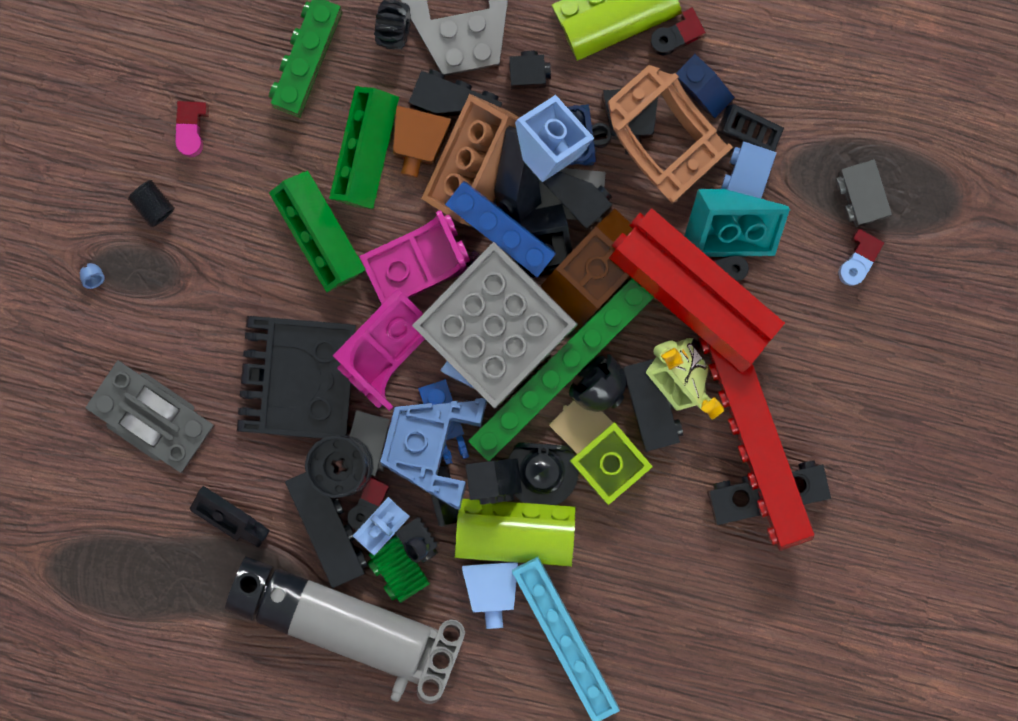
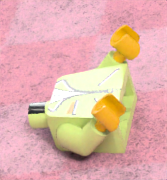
M686 338L678 342L670 340L655 346L653 352L656 358L647 369L646 374L676 411L697 405L703 412L708 413L712 420L724 412L721 403L713 397L711 399L706 394L705 382L709 369L706 362L698 354L700 344L697 340L693 338Z

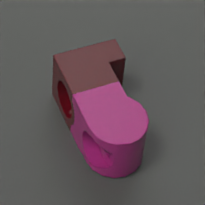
M177 101L175 142L177 149L186 157H196L203 150V140L200 137L201 117H209V105L206 102Z

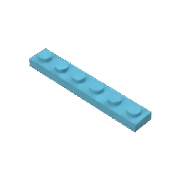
M539 557L512 569L516 581L591 720L601 721L619 712L620 708Z

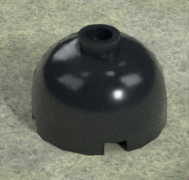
M607 354V359L601 355L591 361L578 374L583 379L578 385L573 382L569 390L570 397L578 405L589 411L600 412L610 407L614 409L622 403L627 380L623 368L610 354Z

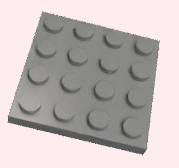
M493 242L412 326L494 408H497L578 324L506 252Z

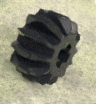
M399 0L382 1L378 7L374 35L377 45L386 47V49H402L405 46L411 25V14L408 4Z

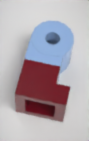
M861 229L856 230L851 241L857 243L849 261L843 263L838 271L840 280L849 286L857 285L864 280L884 245V242Z

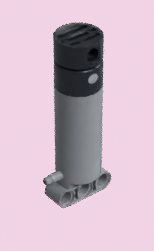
M245 556L229 592L225 611L251 621L256 616V622L397 676L390 697L395 702L400 700L408 681L418 684L417 696L422 702L433 704L440 700L465 636L464 627L457 620H447L442 623L438 630L287 571L276 569L272 574L274 566ZM246 584H254L257 587L252 593L242 591L243 586ZM447 628L456 629L459 633L458 640L453 642L447 641L443 636V631ZM436 655H444L449 661L448 667L445 669L436 668L433 665V658ZM427 682L435 683L439 690L437 695L432 697L426 696L422 691L423 684Z

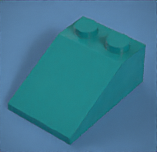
M698 189L684 236L708 257L775 256L790 208L787 205L727 189Z

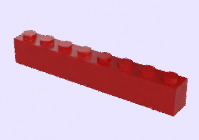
M698 338L703 354L708 353L712 364H709L708 368L712 380H718L722 390L718 392L720 403L723 408L728 407L731 418L727 419L731 433L732 435L737 434L741 445L737 446L741 461L742 463L747 462L751 471L747 473L749 484L752 490H758L761 499L757 501L759 512L762 518L766 516L768 518L770 528H767V533L771 544H777L779 551L812 541L815 535L753 364L742 373L704 339Z

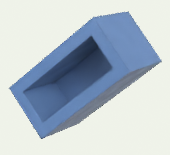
M743 141L740 148L735 147L733 150L730 164H733L734 168L731 176L725 175L721 189L762 198L777 152Z

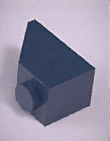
M696 54L676 73L679 76L678 81L684 91L714 119L735 98L718 75Z

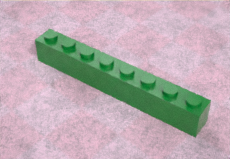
M632 278L468 442L487 461H491L654 299V296Z

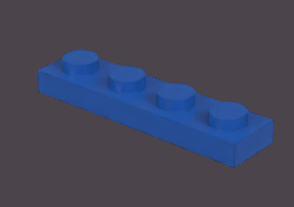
M465 181L461 183L445 204L485 237L495 242L504 252L536 277L540 275L556 254Z

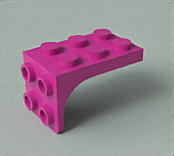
M439 210L436 212V217L426 225L359 256L381 304L397 289L409 299L463 274L468 269L466 263L470 261L462 240L456 242L454 239L458 233L449 214L444 216L442 211Z
M399 289L333 355L340 363L337 369L378 409L384 405L389 411L393 406L385 397V387L390 376L425 340L412 326L423 313Z

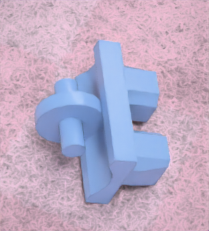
M388 497L357 530L353 537L375 556L410 516Z

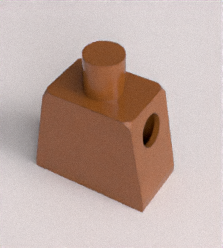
M397 106L393 154L404 158L401 170L402 175L417 178L421 162L434 165L451 127L450 118Z

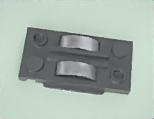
M117 360L85 407L105 421L108 429L156 461L162 460L180 473H183L215 426L194 411L195 407L148 374H139L119 360Z

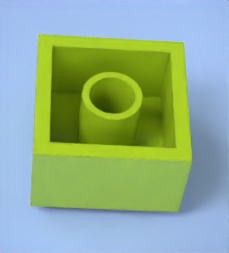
M615 422L570 460L572 465L607 505L612 503L653 467Z

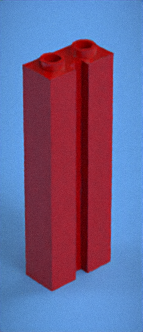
M651 208L645 216L639 213L629 225L633 229L629 235L626 236L622 233L611 245L615 251L609 259L743 373L784 326L785 322L655 210Z

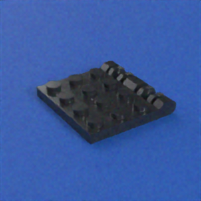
M247 316L246 328L266 329L268 334L247 332L245 333V339L255 342L267 341L266 352L251 349L243 352V357L265 359V365L242 363L241 384L263 386V391L240 390V397L244 399L258 398L262 399L261 410L248 407L238 408V415L260 417V422L237 420L236 431L320 439L347 435L351 382L337 369L340 363L333 355L356 332L357 325Z

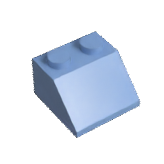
M556 95L515 122L523 161L542 182L580 158L594 139L590 132Z

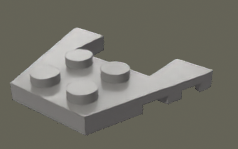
M400 0L409 5L411 21L423 39L440 72L445 76L500 65L508 0H488L489 9L433 20L430 19L427 0Z

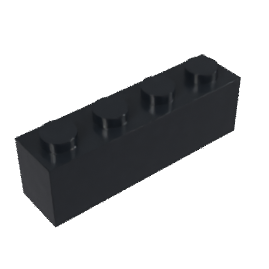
M306 472L285 481L331 587H337L365 574L364 567H367L368 563L362 550L357 552L352 543L353 540H356L353 537L354 532L350 524L344 525L340 514L344 513L339 499L321 495L312 488L306 477Z

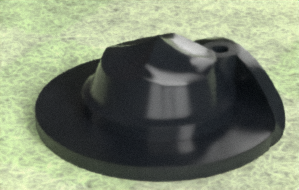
M516 444L509 459L518 458L522 493L514 495L521 502L531 504L558 505L566 500L573 492L578 480V470L570 462L575 456L573 449L565 445Z

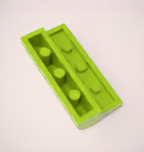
M561 0L552 4L553 11L577 61L682 14L679 0Z
M463 499L461 508L458 510L455 558L526 563L539 557L542 564L572 566L575 507L517 502H497L480 505V500Z

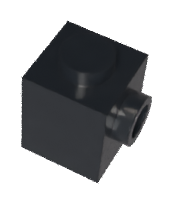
M531 50L522 51L521 56L509 57L511 90L546 88V80H551L550 62H545L544 55H538V51Z

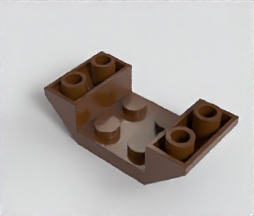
M615 208L580 242L540 286L578 324L574 328L577 332L629 277L625 271L609 259L615 251L611 245L622 233L628 236L633 230L629 226L631 223Z

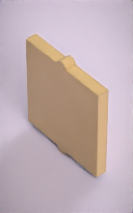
M573 401L569 406H563V411L549 426L578 454L613 422L602 411L593 412L586 410Z

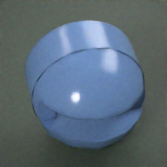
M89 263L87 267H82L80 270V280L83 287L87 289L96 288L105 280L102 270L96 264Z

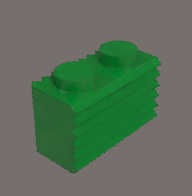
M397 536L389 540L375 556L369 553L371 560L367 563L376 576L382 574L388 583L383 587L392 601L398 599L401 603L430 584L418 563L413 562L407 556L404 545Z

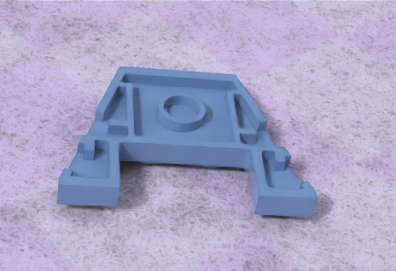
M478 398L475 401L466 402L451 401V403L432 405V403L395 407L380 461L381 465L455 509L460 510L466 482L438 476L437 474L450 423L455 421L481 427L487 400Z

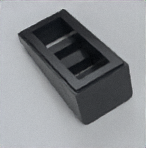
M732 104L726 107L717 132L743 143L744 141L775 152L784 127ZM735 116H738L737 122L733 129L731 128V126L733 124ZM745 120L750 121L745 133H742L741 130ZM758 124L760 125V128L756 138L754 139L752 138V135L756 128V125ZM767 129H770L772 131L765 144L762 141Z

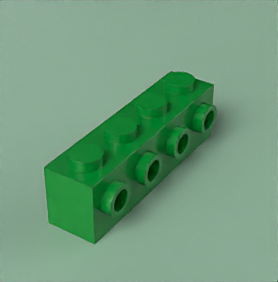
M327 0L306 1L301 13V18H304L300 29L295 28L290 40V44L294 45L290 56L285 55L279 68V71L283 72L279 83L274 82L268 97L272 99L271 105L273 108L301 118L343 13L341 6Z
M355 86L329 199L353 207L374 208L399 96L376 88Z
M308 170L282 181L269 192L326 293L351 282L366 271Z

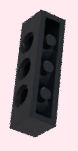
M815 460L798 464L799 470L792 471L793 477H799L804 482V489L800 492L803 505L832 499L823 464L816 465ZM747 476L741 477L742 483L731 485L730 480L714 483V490L708 491L715 525L761 515L757 505V501L761 500L758 490L751 489ZM738 490H743L748 496V501L743 507H737L732 500L733 494Z

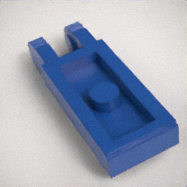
M446 379L418 388L423 404L432 403V405L453 401ZM452 421L446 440L456 437L460 455L463 459L468 458L469 453L462 436L464 432L461 423ZM445 443L443 457L447 465L452 463V455Z

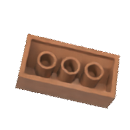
M469 94L421 199L441 210L446 215L449 214L451 218L459 223L470 225L445 204L463 181L471 185L492 203L494 202V189L505 131L509 126L516 128L515 122L520 117Z

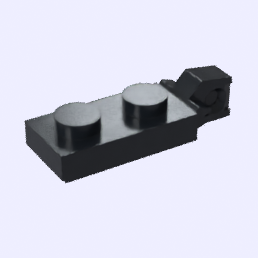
M202 486L190 507L191 512L236 541L239 539L246 540L258 548L270 532L260 522H257L250 515L205 486Z

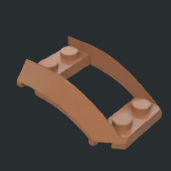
M648 65L614 95L607 104L613 129L621 143L642 172L673 204L733 147L730 144L727 145L718 136L717 130L693 104L678 81L679 76L676 73H666L660 71L658 67ZM660 95L663 96L678 121L696 141L665 171L649 156L628 126L636 116Z

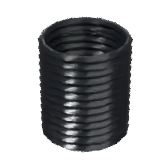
M153 180L144 182L128 197L130 203L142 215L150 227H155L163 222L175 210V207L165 198L166 196H164L162 191L156 187Z

